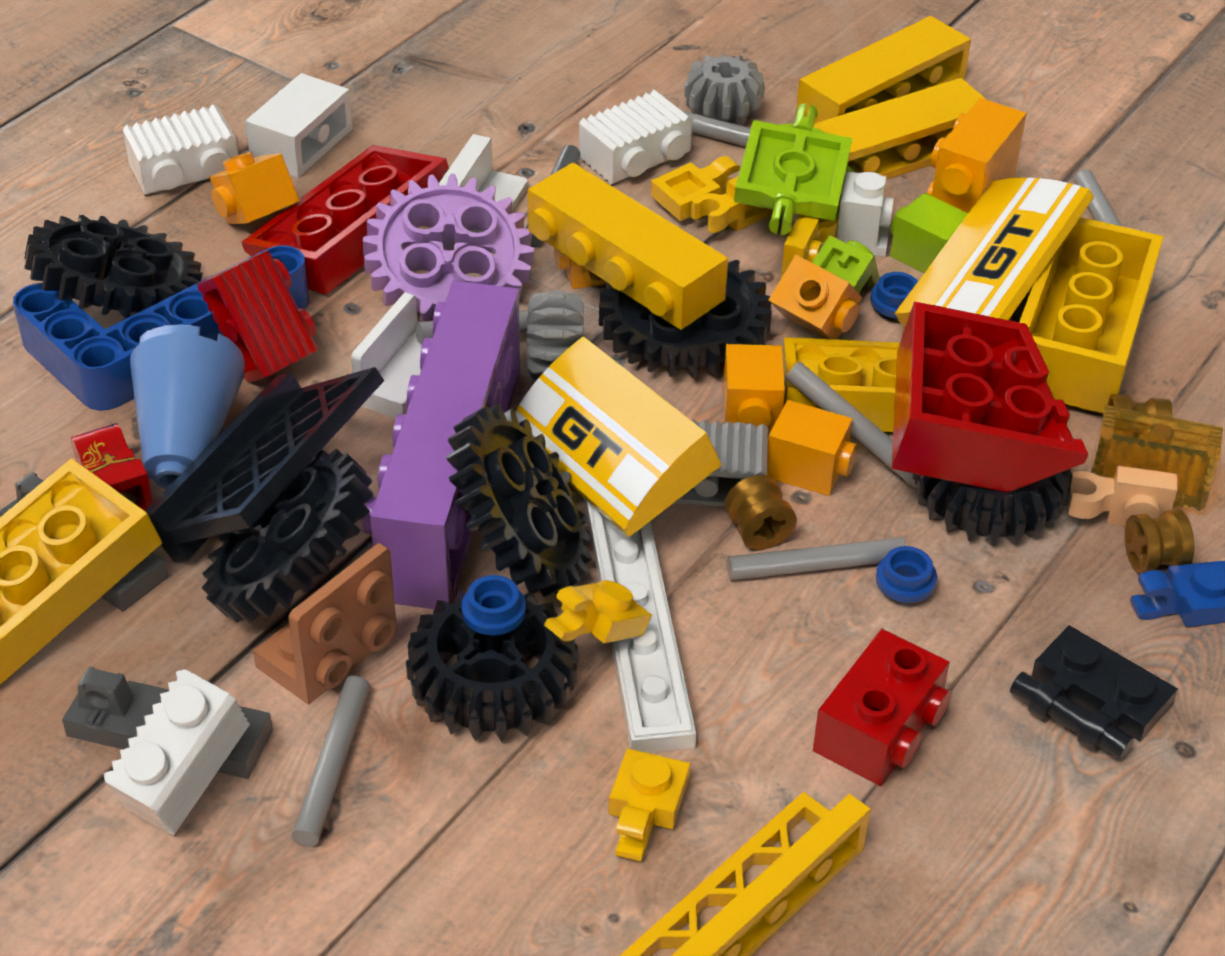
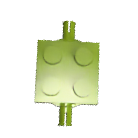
M804 103L798 106L794 124H773L757 120L752 122L735 187L734 202L773 209L769 229L774 234L778 232L780 220H783L780 235L788 234L791 230L794 214L832 221L836 220L852 138L828 134L814 128L818 110L811 104L807 117H805L807 104Z

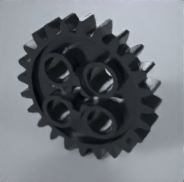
M79 215L78 222L65 216H60L59 224L45 220L43 227L35 226L33 234L28 235L24 257L26 259L24 268L31 271V280L43 281L42 290H59V300H79V308L81 309L88 308L91 305L97 306L102 315H107L111 310H118L124 318H129L131 312L139 313L201 282L203 272L200 271L201 262L194 261V252L182 251L183 243L166 242L167 234L157 233L152 235L147 233L148 226L145 225L137 228L129 227L127 220L124 219L120 220L118 224L110 223L105 216H100L99 220H90L84 215Z
M731 261L728 263L725 300L680 330L606 282V289H600L599 326L603 327V339L613 340L614 353L628 351V363L630 364L637 363L643 359L648 360V372H653L660 365L668 366L669 377H674L679 368H687L691 377L697 378L700 367H706L711 373L718 375L720 363H725L726 344L765 345L766 333H770L772 310L771 303L768 301L770 296L765 295V282H754V270L739 273L740 261Z
M500 405L490 409L485 406L454 425L453 428L456 434L448 438V442L454 452L446 455V460L458 472L450 476L449 481L462 491L463 496L456 500V503L462 509L468 510L472 517L466 525L467 528L472 531L479 530L482 535L480 545L482 552H487L491 549L495 553L496 569L499 572L509 567L511 579L516 585L525 582L528 592L533 591V593L540 591L543 597L553 593L557 594L561 589L580 582V577L588 573L585 563L592 560L591 554L585 547L592 543V538L582 528V525L589 522V520L577 508L576 503L582 500L581 496L569 488L568 483L572 478L571 474L560 471L557 466L559 462L557 452L549 454L546 450L545 436L540 434L534 437L530 422L527 419L519 423L514 410L510 409L504 413Z
M335 449L328 454L325 450H321L250 528L219 535L217 539L223 545L209 554L208 558L213 564L203 572V576L208 579L202 586V589L208 594L206 599L234 622L238 623L244 618L248 623H252L259 613L265 618H269L278 602L285 609L289 607L294 593L299 589L307 594L311 589L312 579L317 574L327 576L330 572L328 564L335 557L346 554L347 550L342 546L344 541L358 535L361 531L354 523L369 514L370 510L364 504L373 497V492L368 488L372 483V479L366 474L367 472L347 452L342 454L338 449Z

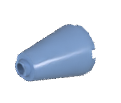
M164 325L146 331L140 336L139 345L136 348L133 347L130 357L143 466L148 477L164 489H167L220 435L244 378L245 361L242 351L229 338L219 333L217 341L199 336L201 327L193 325Z

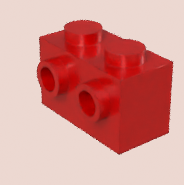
M881 628L818 709L812 751L881 787L896 765L904 769L910 763L918 749L921 740L920 732L927 723L936 726L943 717L952 692L945 688L950 661Z

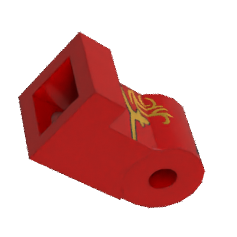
M117 423L71 437L76 462L117 492L135 495L137 500L134 504L144 511L148 509L153 503L148 474L141 460L136 459L132 449L128 448L122 430Z

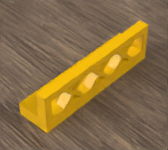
M803 791L620 956H652L659 949H678L671 956H751L864 850L871 808L849 793L833 809L828 810ZM802 819L813 825L811 829L789 847L788 832ZM779 841V847H773ZM770 865L744 888L743 873L750 866ZM734 882V888H727ZM706 906H725L700 930H697V914ZM688 923V930H681Z

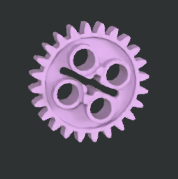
M432 174L428 177V187L423 189L415 181L410 180L408 181L407 196L393 189L390 191V205L378 203L376 205V219H368L367 236L363 237V254L365 255V273L371 274V288L373 291L383 290V304L385 306L395 304L405 292L415 295L417 312L420 313V322L430 321L431 317H434L437 302L446 301L453 280L519 288L520 299L522 283H529L530 265L533 264L534 248L530 247L532 233L524 228L525 214L523 212L511 214L513 200L511 197L496 202V187L494 185L488 187L482 193L476 191L477 180L474 177L467 182L465 187L458 186L455 174H450L447 185H439L437 179ZM418 226H428V227H431V228H430V229H419V228H416V227H418ZM471 229H478V230H482L483 232L475 233V232H471V231H469V230H471ZM422 269L429 272L426 274H418L412 271ZM467 273H477V274H480V275H482V276H480V277H469V276H467V275H465V274H467Z

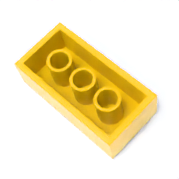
M1080 217L1033 284L1020 323L1027 324L1050 373L1046 381L1055 400H1063L1065 404L1076 406L1083 410L1106 414L1110 395H1119L1152 285L1164 236Z

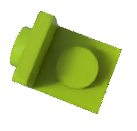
M829 235L812 261L815 265L848 281L858 293H860L865 284L874 287L880 279L875 256L865 245L854 240H849L846 243Z

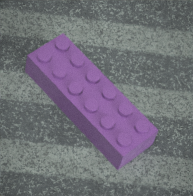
M453 280L446 301L437 302L433 317V338H425L420 354V375H412L410 377L407 389L406 414H398L395 419L393 428L394 449L392 455L384 454L382 456L378 473L379 492L377 497H372L366 502L365 506L370 511L368 515L363 517L364 533L372 534V542L369 549L377 543H381L390 549L395 604L435 609L437 600L452 603L473 531L469 530L466 526L472 518L469 511L457 506L456 500L463 496L462 491L449 481V477L458 471L446 460V455L454 452L448 442V438L456 434L453 428L454 425L485 406L490 409L500 405L504 413L510 409L520 376L519 288Z

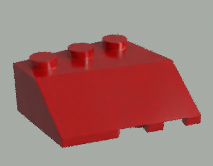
M914 301L897 350L891 469L1003 492H1011L1086 462L1089 454L1082 439H1073L1067 426L1070 414L1064 401L1055 400L1046 380L1050 372L1027 324Z

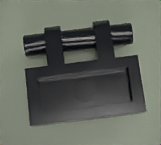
M1070 625L1035 660L1032 675L1030 676L1022 671L1015 678L1010 688L1011 694L1029 704L1028 711L1045 722L1050 718L1056 720L1077 733V741L1094 752L1101 748L1119 760H1123L1128 754L1134 739L1141 742L1171 708L1178 688Z

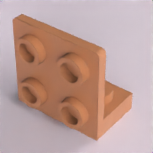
M377 543L294 608L289 614V623L253 650L255 667L309 705L327 689L335 688L342 683L349 671L372 652L383 649L397 632L390 549L381 543Z

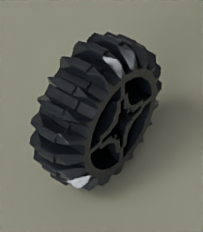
M1068 469L1011 492H1003L914 473L912 474V479L915 480L917 485L918 504L927 507L930 520H944L947 532L957 529L966 531L968 541L976 535L984 536L989 539L992 546L999 537H1006L1017 545L1024 534L1032 538H1038L1044 527L1053 528L1055 521L1063 511V507L1067 506L1071 491L1072 472L1071 469Z
M458 590L453 604L437 600L433 614L420 615L417 631L410 633V641L408 642L409 659L406 660L407 679L411 682L412 695L416 699L417 706H425V712L428 714L430 722L445 719V725L451 735L464 727L469 728V732L475 742L484 731H493L502 742L507 730L516 728L528 736L532 727V720L549 725L551 717L554 715V709H565L566 701L569 699V691L574 690V683L577 682L576 663L578 662V646L575 643V639L563 641L544 626L548 618L557 617L553 602L538 605L533 591L523 595L526 602V614L523 622L513 631L501 635L481 634L467 626L462 617L461 607L466 593ZM456 654L457 662L447 667V662ZM535 656L539 662L530 669L526 662Z

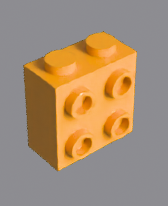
M979 98L967 114L961 113L958 116L949 136L946 139L940 138L936 143L930 160L931 167L936 168L935 176L927 190V194L969 213L993 180L1015 178L1027 113Z

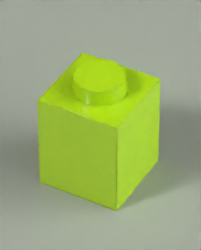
M924 192L907 207H901L894 215L890 225V233L893 234L890 257L925 273L968 213Z

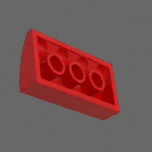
M372 145L301 197L299 202L290 205L241 242L243 249L250 256H254L274 246L285 245L299 249L305 258L308 289L327 295L364 266L363 237L367 236L368 219H376V205L378 203L390 205V191L393 189L407 196L408 181L410 180L415 181L422 189L427 188L428 177L433 174L438 183H440L449 169L447 158Z

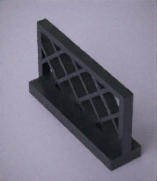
M376 367L301 388L291 372L276 376L145 511L162 541V548L173 562L178 563L189 560L211 536L250 528L385 381Z

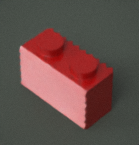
M269 250L197 284L198 290L203 295V300L208 304V310L213 314V320L218 324V330L242 351L245 361L244 379L248 383L266 378L318 350L313 339L316 336L315 324L311 316L304 309L297 307L289 291L291 287L289 272L280 260L272 258Z

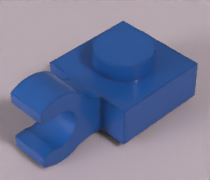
M1225 561L1169 566L1166 573L1152 570L1139 574L1138 581L1145 594L1134 595L1130 599L1139 619L1151 620L1164 615L1179 614L1186 627L1225 623Z

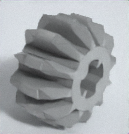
M725 53L721 57L716 58L706 55L703 61H697L691 65L684 88L686 106L691 108V113L743 125L746 118L757 117L758 109L761 107V100L764 98L765 90L763 74L758 71L757 63L752 61L744 62L741 55L734 58L727 57Z
M548 290V293H534L530 298L527 316V373L533 381H537L544 371L565 350L583 336L584 302L579 294L565 293V290Z

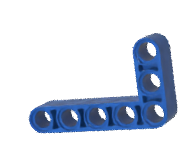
M285 245L274 246L262 251L269 250L273 259H278L284 264L291 277L289 291L297 307L306 309L309 304L304 254L295 247ZM42 283L25 286L17 291L13 297V307L25 350L85 406L99 411L120 407L134 399L130 357L133 347L136 348L139 345L140 336L146 331L164 325H193L201 327L199 336L217 341L218 333L223 335L218 330V324L213 320V314L208 310V304L203 300V295L198 290L197 284L106 329L83 309L79 308V305L72 299L59 300V290H42Z

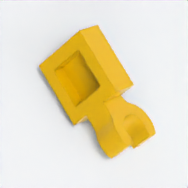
M721 156L702 169H699L690 162L651 180V196L679 221H683L691 217V204L696 196L706 193L726 194L727 181L731 180L728 176L738 172L740 165L729 156Z
M737 176L727 181L726 194L706 193L696 196L691 204V218L697 220L702 216L708 215V231L711 233L722 231L727 225L735 231H739L772 215L773 209L735 203L734 195L738 180Z
M838 214L835 221L827 220L825 222H819V219L805 215L798 216L784 243L781 278L796 254L812 262L829 235L837 237Z
M602 580L599 583L575 587L568 586L558 591L556 598L563 603L560 609L564 612L558 617L548 618L544 626L563 641H571L578 636L591 633L602 643H609L643 636L652 614L633 600L632 592L625 586L613 581Z
M629 748L626 749L609 796L608 814L619 817L616 833L621 834L615 850V856L641 862L653 825L673 830L689 782L691 763Z

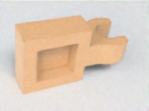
M1117 466L1114 478L1102 477L1086 471L1073 472L1070 484V494L1072 496L1068 515L1080 519H1090L1098 516L1101 512L1107 511L1106 523L1126 526L1127 519L1131 515L1148 514L1151 518H1159L1164 511L1172 510L1178 490L1177 474Z

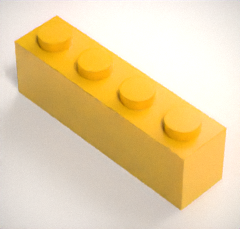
M933 16L924 18L800 78L796 110L801 104H807L805 117H807L810 104L818 110L815 123L951 80L964 79L971 38Z
M958 78L814 124V128L828 134L852 138L847 166H850L856 173L874 172L881 176H887V180L930 166L932 152L940 138L946 139L949 136L961 113L967 114L979 98H986L964 79Z
M574 162L528 189L529 232L680 330L725 300L728 257Z

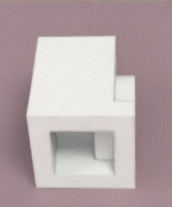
M846 171L836 238L846 243L849 240L857 241L870 249L873 255L886 257L894 198L884 197L887 176H881L874 172L856 173Z

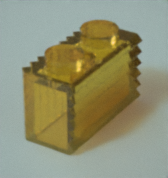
M1105 405L1093 450L1090 472L1098 476L1114 478L1117 466L1175 473L1177 474L1178 490L1173 507H1185L1188 509L1193 506L1200 511L1206 506L1220 461L1223 427Z

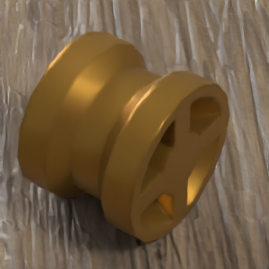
M768 475L747 477L738 482L725 498L724 508L730 519L738 524V533L745 545L754 550H764L782 543L792 534L797 522V516L792 507L782 499L783 493L776 480Z
M1181 509L1164 511L1159 518H1151L1148 514L1131 515L1127 519L1124 537L1129 562L1137 573L1141 574L1156 570L1159 565L1176 566L1192 564L1195 550L1194 534L1187 515Z

